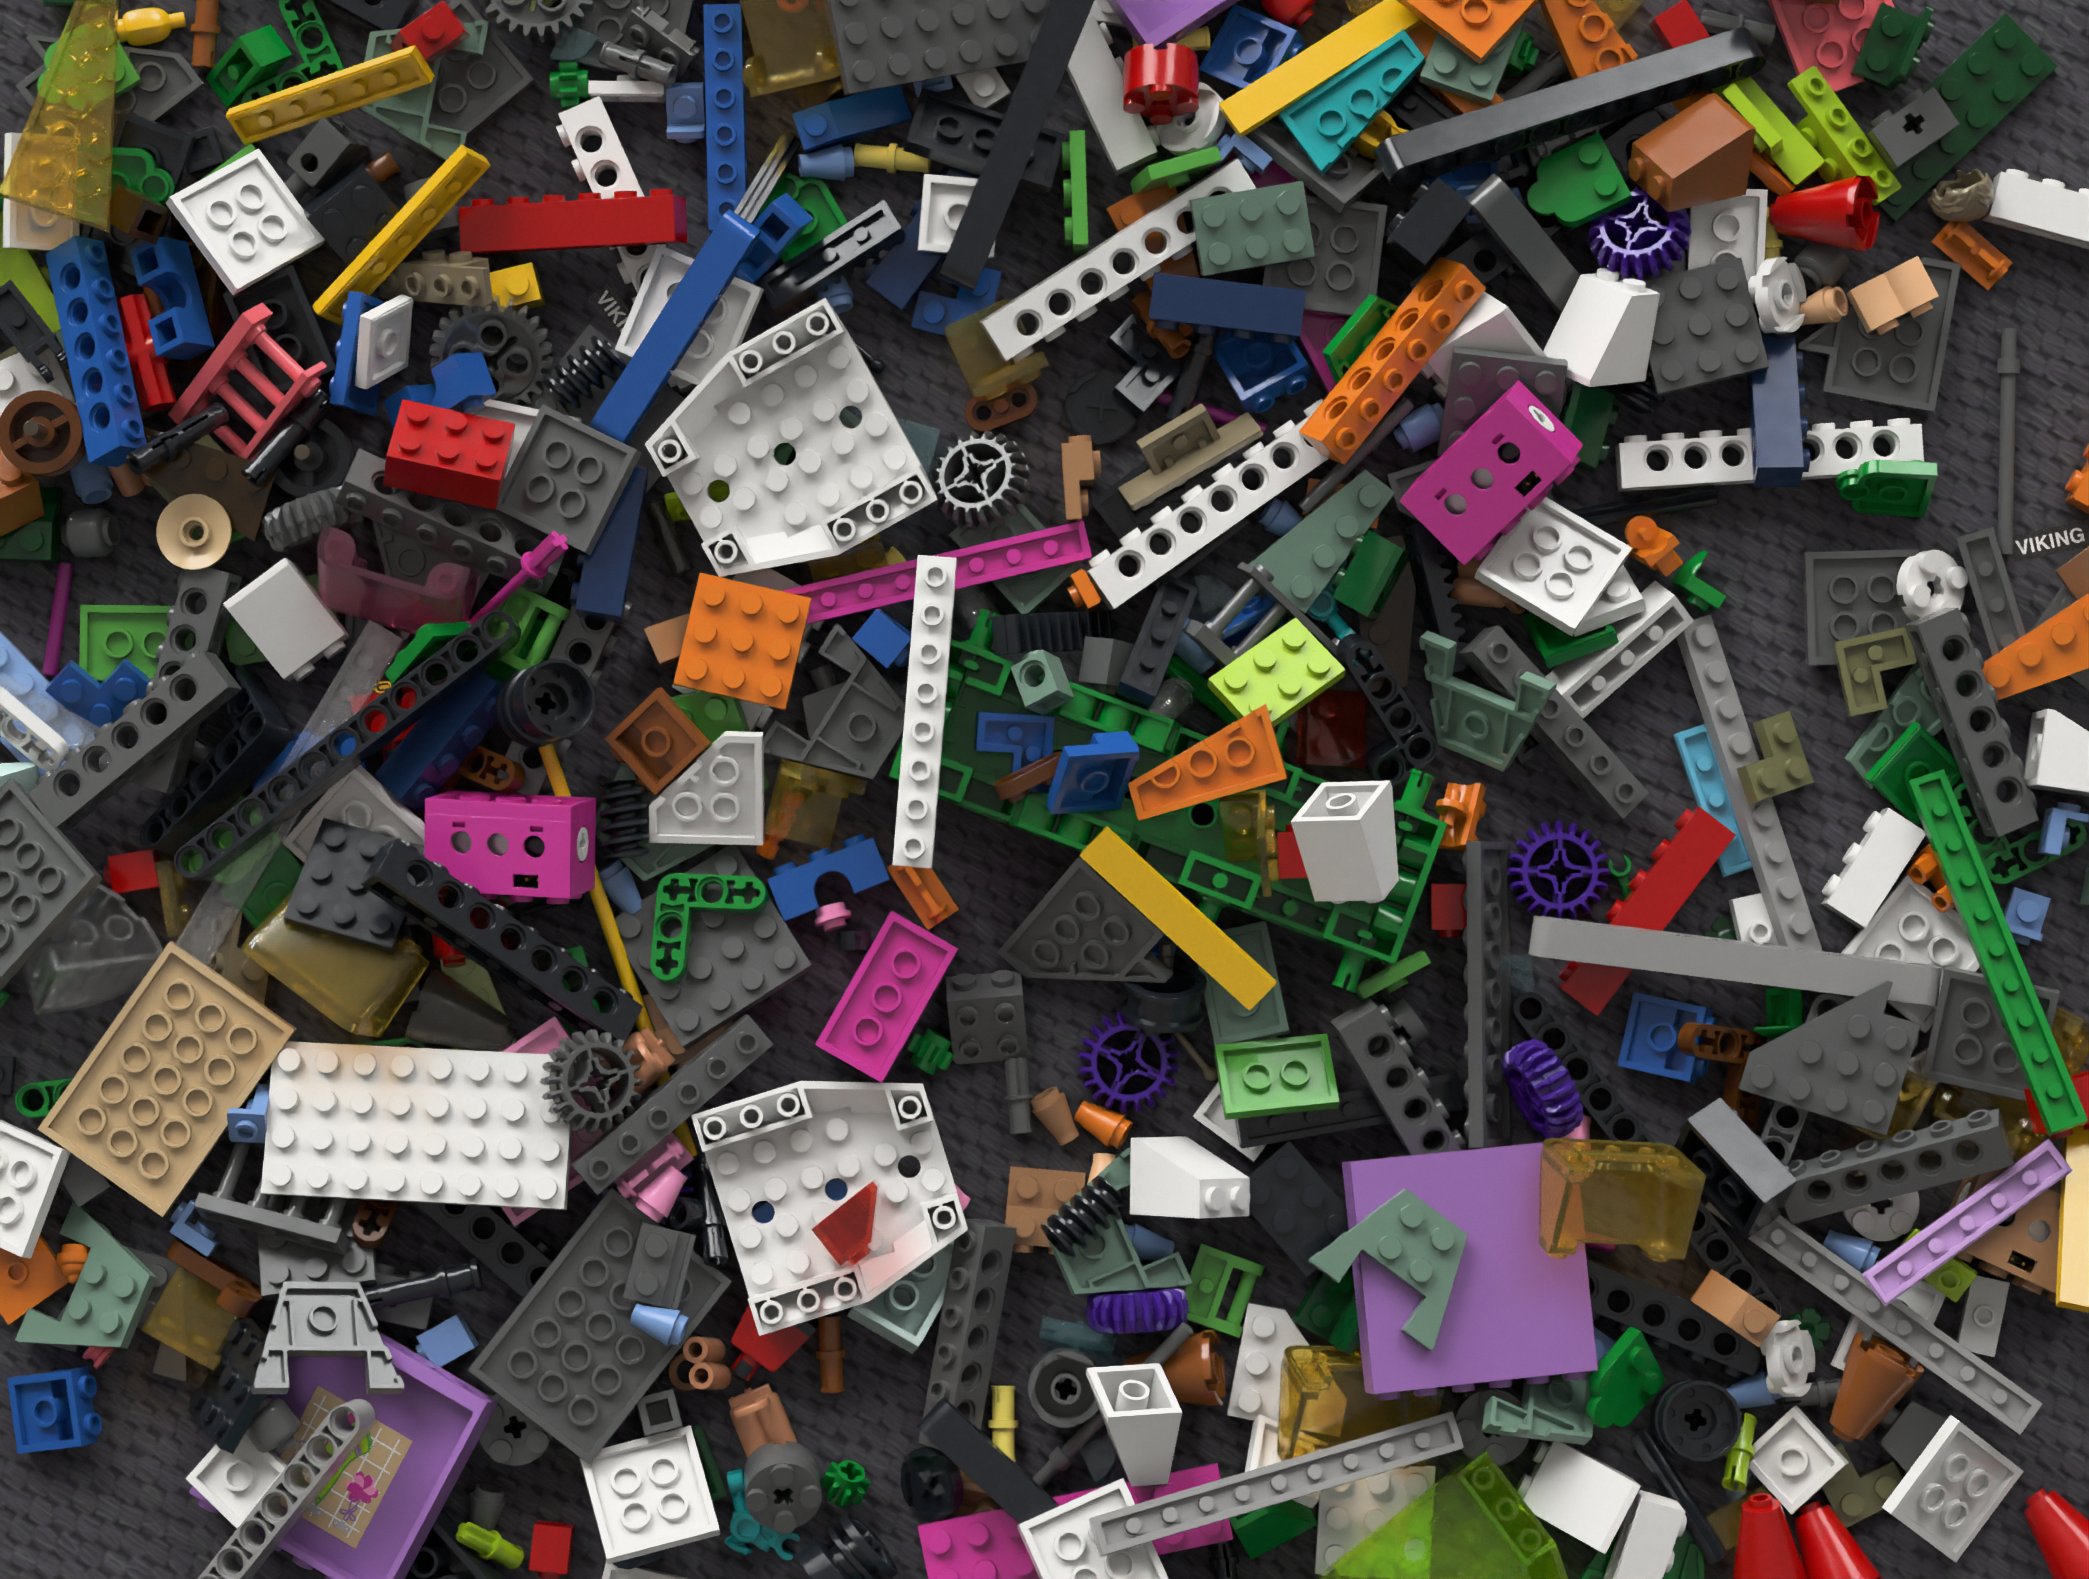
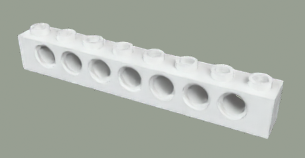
M600 96L558 114L562 124L557 126L556 129L564 147L572 145L577 159L572 160L571 163L580 182L587 179L592 192L601 193V199L614 198L615 191H637V197H644ZM596 135L602 138V145L597 151L586 152L583 150V142L588 136ZM611 169L617 172V180L613 185L603 187L598 184L597 179L602 171ZM648 245L646 251L638 256L628 253V246L609 247L610 250L618 249L623 260L617 263L619 272L625 285L632 282L638 294L658 245ZM671 375L668 380L671 388L678 385L682 393L692 390L697 386L674 375Z
M1232 159L980 320L979 323L1002 360L1007 361L1012 358L1016 363L1034 352L1031 345L1043 337L1046 342H1049L1064 333L1066 329L1063 325L1076 317L1078 322H1081L1098 311L1095 304L1108 297L1110 302L1127 293L1130 290L1127 284L1137 277L1145 281L1152 277L1154 272L1158 273L1161 271L1159 263L1170 256L1176 261L1193 250L1191 243L1196 240L1194 228L1188 233H1183L1177 227L1178 216L1184 211L1191 213L1189 200L1210 197L1215 191L1227 194L1256 189L1239 159ZM1155 231L1162 236L1163 246L1159 252L1152 254L1145 247V238L1149 233ZM1120 252L1127 253L1131 258V267L1124 274L1117 273L1113 268V259ZM1089 272L1095 273L1100 281L1098 290L1093 294H1086L1081 288V279ZM1056 293L1064 294L1068 300L1067 309L1059 315L1052 313L1049 308V300ZM1025 313L1032 314L1036 320L1034 331L1028 335L1021 334L1017 329V320Z
M1321 398L1306 408L1304 413L1307 417L1295 425L1292 420H1289L1273 432L1276 439L1265 447L1259 441L1243 452L1242 455L1246 460L1233 468L1231 463H1228L1213 473L1211 476L1215 482L1208 487L1202 489L1198 484L1183 494L1181 499L1184 503L1172 511L1169 506H1166L1150 518L1153 525L1141 533L1137 527L1119 539L1122 547L1110 554L1105 549L1089 560L1088 563L1092 568L1086 571L1108 609L1113 610L1329 459L1321 455L1314 447L1307 445L1304 437L1299 433V430L1324 400ZM1277 448L1286 450L1290 455V464L1286 469L1277 467L1273 461V453ZM1246 470H1253L1258 474L1260 484L1256 490H1249L1243 485L1242 475ZM1215 491L1225 493L1229 499V506L1225 512H1219L1212 506L1211 498ZM1184 513H1192L1198 519V529L1193 534L1185 532L1180 525V520ZM1154 534L1162 535L1167 540L1168 548L1163 555H1157L1150 549L1149 542ZM1123 556H1130L1137 563V571L1132 577L1124 576L1119 570V560Z
M1910 418L1887 420L1888 426L1873 427V421L1871 420L1850 422V428L1835 429V423L1812 425V431H1807V439H1802V442H1807L1814 447L1815 458L1813 461H1810L1809 472H1803L1801 480L1836 478L1840 473L1851 469H1858L1861 464L1870 460H1921L1924 462L1922 424H1911ZM1750 428L1738 429L1737 436H1722V430L1699 432V438L1685 439L1684 433L1662 434V440L1647 441V435H1633L1624 437V443H1619L1615 446L1618 492L1753 483ZM1881 437L1889 442L1890 453L1888 456H1880L1874 451L1873 442L1875 438ZM1838 440H1846L1851 444L1853 454L1850 459H1843L1836 453L1835 445ZM1732 447L1739 452L1740 462L1738 466H1729L1723 461L1722 452L1724 448ZM1693 449L1702 455L1703 463L1700 468L1693 469L1685 463L1684 455L1687 450ZM1658 452L1664 457L1665 467L1662 471H1654L1649 468L1646 461L1648 453Z
M918 555L893 866L932 869L957 572V558Z

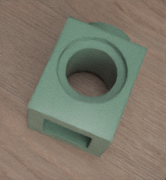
M1035 650L1024 655L1021 662L1010 667L1026 708L1044 715L1074 699L1060 658L1044 650ZM1045 672L1044 680L1038 686V679Z

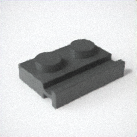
M641 1222L623 1298L678 1310L696 1235Z

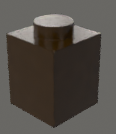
M117 184L101 218L124 233L155 245L171 210L141 192Z

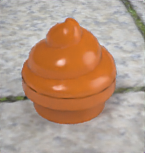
M63 1244L61 1253L57 1254L56 1264L61 1269L62 1274L68 1278L70 1284L77 1282L90 1251V1247L86 1245Z

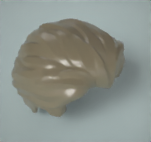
M1978 169L1968 173L1957 170L1953 180L1940 181L1927 201L1936 216L1945 221L1970 222L1986 215L1990 205L1993 204L1995 193L1988 173H1985L1984 176Z

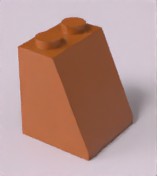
M1716 93L1708 94L1633 142L1631 159L1628 162V176L1667 212L1746 195L1756 128Z

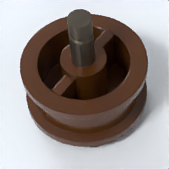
M46 390L29 391L13 399L0 417V447L5 457L22 471L39 477H56L72 470L80 463L86 453L82 423L77 406L65 397Z

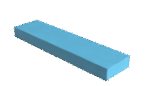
M1705 724L1673 734L1697 806L1736 834L1716 860L1721 876L1726 877L1752 868Z

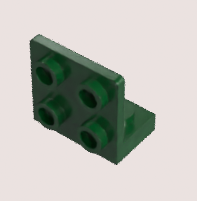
M1881 2L1850 74L1891 92L1900 83L1905 85L1908 78L1913 76L1919 64L1921 56L1915 54L1917 49L1920 50L1923 42L1926 43L1935 26L1936 21L1930 19L1934 8L1926 6L1915 17Z
M1352 1266L1349 1267L1340 1282L1333 1281L1319 1270L1292 1320L1324 1338L1349 1356L1353 1353L1354 1349L1360 1348Z

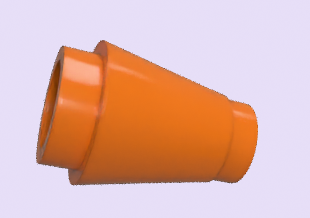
M1085 1100L1078 1108L1074 1117V1121L1080 1123L1082 1127L1108 1148L1112 1145L1119 1149L1126 1140L1133 1125V1122L1126 1119V1114L1089 1103Z

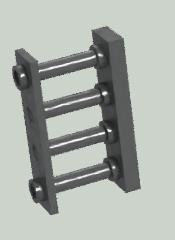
M1243 562L1237 566L1248 580L1212 622L1207 621L1203 624L1191 619L1182 630L1223 669L1264 640L1286 614L1291 620L1296 617L1341 664L1337 656V646L1340 640L1334 638L1331 641L1271 583L1274 580L1273 575L1258 563L1255 567ZM1261 590L1274 605L1237 647L1233 645L1230 649L1221 641L1225 636L1222 632L1255 594ZM1302 708L1284 720L1291 723L1288 729L1297 734L1308 723L1299 714Z
M227 1127V1129L225 1130V1134L229 1138V1131ZM231 1141L235 1145L218 1191H214L212 1195L199 1192L194 1207L200 1216L213 1222L345 1255L350 1241L341 1229L339 1221L347 1199L331 1198L324 1219H320L318 1223L305 1220L306 1217L303 1215L309 1197L293 1196L289 1209L284 1210L283 1214L270 1211L267 1205L271 1195L261 1193V1177L253 1201H248V1204L235 1202L232 1195L250 1147L264 1151L265 1143Z

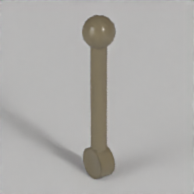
M1173 1032V1035L1204 1071V1078L1207 1081L1216 1080L1218 1077L1217 1069L1212 1066L1209 1067L1181 1032Z

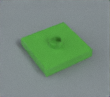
M1214 146L1148 165L1130 182L1133 194L1136 195L1167 185L1170 189L1191 182V178L1204 175L1222 160L1218 147Z
M1417 951L1358 983L1356 994L1359 1000H1363L1386 988L1388 993H1391L1409 983L1406 976L1431 962L1425 951Z

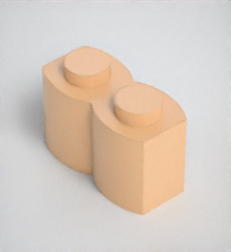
M1918 256L1853 288L1847 293L1867 334L1877 330L1879 336L1900 325L1897 321L1899 317L1911 313L1912 317L1916 318L1933 309L1931 301L1939 297Z

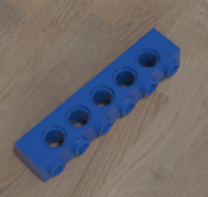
M703 4L708 230L710 234L729 209L733 212L735 211L748 190L744 11L741 4Z
M74 236L47 252L45 256L77 409L82 423L88 461L91 464L118 468L127 462V453L138 449L147 442L104 241Z

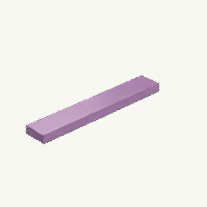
M2047 1139L2014 1163L2013 1166L2007 1168L1862 1273L1861 1276L1883 1306H1886L2073 1170L2050 1139Z

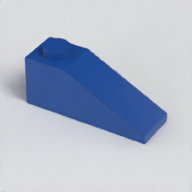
M901 85L828 101L792 114L805 154L838 144H845L912 120Z

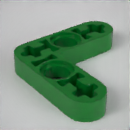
M279 0L280 11L304 63L251 87L245 92L242 104L253 101L257 95L264 97L273 94L270 89L275 86L277 92L284 90L285 84L290 79H300L303 83L308 82L309 80L304 73L310 71L311 76L314 78L323 73L322 66L325 64H329L331 68L337 67V71L345 69L314 0H306L307 3L302 5V9L308 20L313 15L316 19L306 21L296 29L294 24L301 23V20L294 10L288 11L287 9L292 5V1ZM311 29L319 30L323 35V42L315 49L306 48L302 41L304 34Z
M1965 783L1958 784L1952 788L1957 800L1962 797L1961 790L1964 789L1968 794ZM1959 806L1964 818L1972 816L1967 806ZM1974 818L1967 824L1988 878L1993 884L2010 883L2077 850L2084 844L2087 834L2083 823L2066 821L2067 827H2075L2077 831L2072 836L2074 843L2070 844L2068 842L2067 848L2065 850L2061 849L2059 856L2043 855L2039 861L2032 862L2026 858L2024 847L2030 840H2040L2042 827L2011 843L2003 835L1993 837L1988 844L1984 845L1978 843L1973 836V830L1979 824L1978 818ZM2015 848L2017 859L2024 866V869L2019 871V864H2013L2005 869L2006 876L2004 878L2001 874H1993L1991 868L1996 865L1994 859L1998 857L2000 861H2007L2015 857L2010 852L2011 849Z
M671 873L664 876L658 884L650 958V967L654 976L662 983L670 985L681 981L686 975L693 911L741 914L758 913L765 908L769 899L768 890L762 881L752 876ZM679 883L683 890L694 891L693 883H697L695 887L696 902H692L693 898L690 894H678L677 900H673L667 893V890H673L675 884ZM711 884H718L723 888L721 899L715 903H709L703 899L705 888ZM730 885H734L733 889L736 893H748L749 887L753 886L760 895L759 897H753L752 903L747 904L744 897L731 896ZM731 897L733 898V901H734L733 904H729V903H730V900H731ZM677 919L681 921L682 931L677 937L666 938L663 935L662 928L668 920ZM662 944L672 947V960L678 964L677 968H671L670 974L667 975L660 968V964H665L668 960V951L665 947L661 948Z

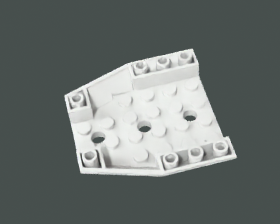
M826 298L726 353L645 443L662 476L668 477L704 541L701 543V546L719 577L839 555L938 500L913 447L849 332ZM847 406H855L862 413V421L855 428H848L841 421V412ZM781 443L791 444L796 451L795 460L789 465L780 464L775 458V450ZM715 480L725 481L730 488L729 497L723 502L713 500L709 494V487Z
M799 1081L691 1115L702 1152H705L740 1265L749 1295L748 1302L759 1336L871 1301L968 1230L923 1083ZM912 1155L919 1160L921 1168L916 1176L905 1177L899 1172L898 1163L902 1157ZM833 1178L842 1179L847 1185V1195L841 1200H833L826 1194L825 1186ZM767 1201L772 1204L775 1214L771 1221L761 1223L754 1218L752 1210L757 1202Z

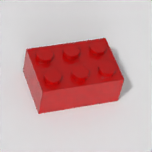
M403 399L386 455L383 485L496 510L512 453L515 424Z

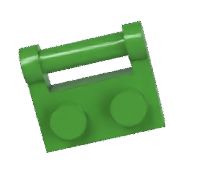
M520 586L497 610L506 612L519 624L521 638L513 649L498 660L520 671L542 663L562 620L567 621L571 611ZM542 609L549 614L526 660L518 657ZM500 622L494 627L493 637L495 639H500L508 633V622Z
M1201 1243L1189 1275L1192 1283L1185 1286L1184 1289L1189 1307L1187 1320L1240 1338L1243 1326L1240 1324L1257 1276L1262 1277L1265 1266ZM1234 1267L1242 1270L1243 1273L1227 1319L1224 1320L1216 1317Z

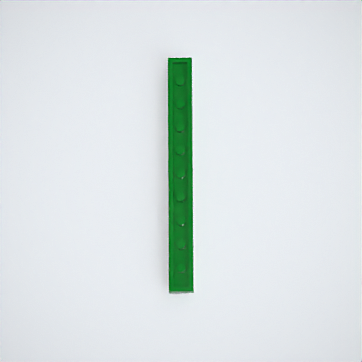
M1942 769L1909 780L1906 784L2048 1135L2051 1136L2084 1125L2088 1119L1945 770Z

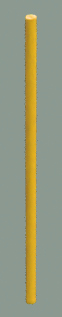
M553 743L538 748L555 796H571ZM595 865V889L589 891L622 987L633 996V1000L643 1006L635 1022L638 1032L640 1033L644 1028L648 1027L655 1035ZM669 1072L656 1082L658 1087L670 1077ZM685 1120L673 1131L694 1157L697 1155V1151Z

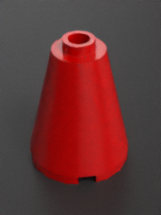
M1857 175L1778 196L1775 203L1771 204L1769 221L1772 226H1775L1779 234L1857 252L1867 251L1865 248H1872L1878 234L1880 212H1873L1872 200L1879 199L1878 191L1870 176Z
M2044 1488L2040 1489L2025 1500L2028 1508L2023 1513L2052 1579H2089V1520L2055 1490L2047 1494Z
M1754 1494L1749 1497L1748 1501L1742 1504L1732 1579H1808L1779 1500L1772 1498L1770 1494Z
M1816 1501L1798 1509L1801 1516L1795 1518L1794 1522L1802 1563L1808 1579H1882L1880 1573L1830 1505L1822 1507L1820 1501Z

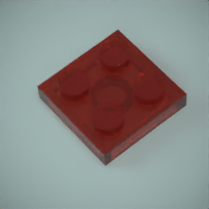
M1327 689L1299 709L1297 764L1346 768L1365 767L1366 701L1360 692Z

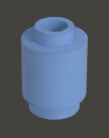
M1438 402L1431 406L1427 403L1410 412L1397 425L1398 428L1392 430L1402 450L1409 448L1412 453H1415L1439 440L1443 408Z
M86 452L80 463L70 470L76 494L82 498V501L86 504H97L110 498L113 481L107 466L89 463Z

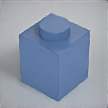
M461 1312L416 1337L420 1343L416 1346L418 1354L439 1367L479 1345Z

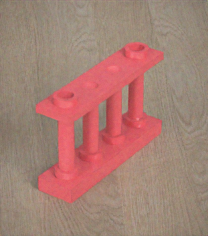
M263 303L240 315L179 398L177 404L168 413L179 425L186 419L210 407L211 403L208 400L212 395L218 394L257 433L248 445L228 425L219 427L213 433L237 456L251 461L269 442L275 431L286 422V416L289 412L294 411L304 397L308 398L319 388L322 381L318 378L327 368V365L321 361L304 370L266 333L267 328L264 325L273 313ZM250 344H256L295 382L286 395L247 358L249 354L245 350ZM231 369H237L276 407L267 420L229 384L230 379L227 375Z

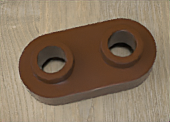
M1023 380L1006 383L972 397L965 407V419L973 430L984 433L986 430L991 432L1029 417L1037 407V392L1030 383ZM1016 394L1024 395L1026 398L1025 405L1022 407L1014 406L1011 401L1012 397ZM982 407L988 408L991 411V416L986 421L979 420L976 416L977 411Z
M1062 752L1049 754L996 781L993 787L999 799L1004 800L1008 798L1009 803H1014L1030 795L1029 789L1041 782L1044 786L1051 785Z

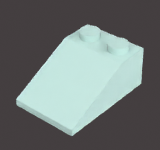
M954 1240L871 1301L851 1307L847 1316L913 1354L920 1346L943 1305Z

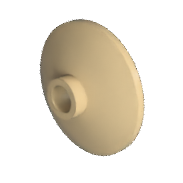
M187 494L170 502L162 511L157 523L156 537L161 552L172 564L187 570H201L214 565L224 556L231 542L232 526L226 510L216 500L201 494ZM201 526L204 531L203 537L200 540H195L192 536L193 530Z

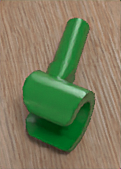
M1623 855V862L1626 865L1624 872H1616L1613 869L1611 859L1607 868L1610 869L1609 875L1617 879L1625 900L1631 892V889L1627 887L1629 884L1628 874L1631 869V861L1627 856Z

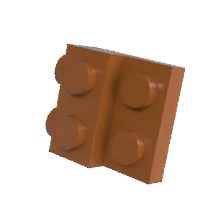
M662 687L657 688L605 738L610 744V751L618 761L627 763L636 773L635 779L639 785L645 787L649 792L652 791L654 795L661 793L712 744Z

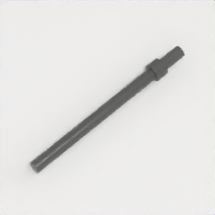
M2016 328L2002 329L2001 358L1997 359V374L2001 375L1998 544L2002 555H2013L2016 375L2020 374V359L2016 358Z
M1182 1322L1142 1364L1160 1363L1162 1366L1193 1334V1330L1189 1325ZM1100 1410L1087 1420L1064 1445L1059 1444L1049 1454L1050 1460L1032 1478L1042 1489L1060 1470L1066 1471L1076 1460L1075 1455L1105 1425Z

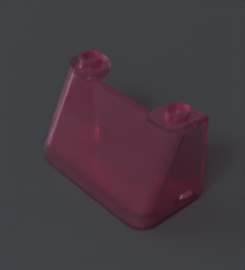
M323 525L317 546L318 596L327 608L414 635L421 626L431 622L435 624L468 622L482 577L471 568L444 562L431 570L426 585L423 587L366 570L368 562L360 558L356 553L355 538L340 529Z

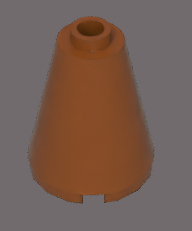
M1205 1330L1191 1335L1161 1366L1177 1402L1213 1407L1223 1405L1220 1398L1225 1397L1226 1394L1225 1364L1223 1356L1218 1357L1214 1350V1346L1221 1345L1216 1331ZM1157 1348L1126 1358L1124 1365L1142 1364Z
M1860 1331L1852 1339L1829 1420L1834 1426L1833 1433L1850 1443H1853L1854 1439L1863 1440L1924 1373V1368L1920 1363H1918L1916 1368L1908 1363L1911 1356L1905 1351L1872 1335L1870 1341L1862 1339L1864 1332Z

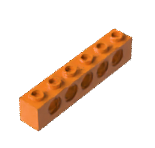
M1440 256L1299 430V433L1321 455L1345 465L1487 288L1464 264Z

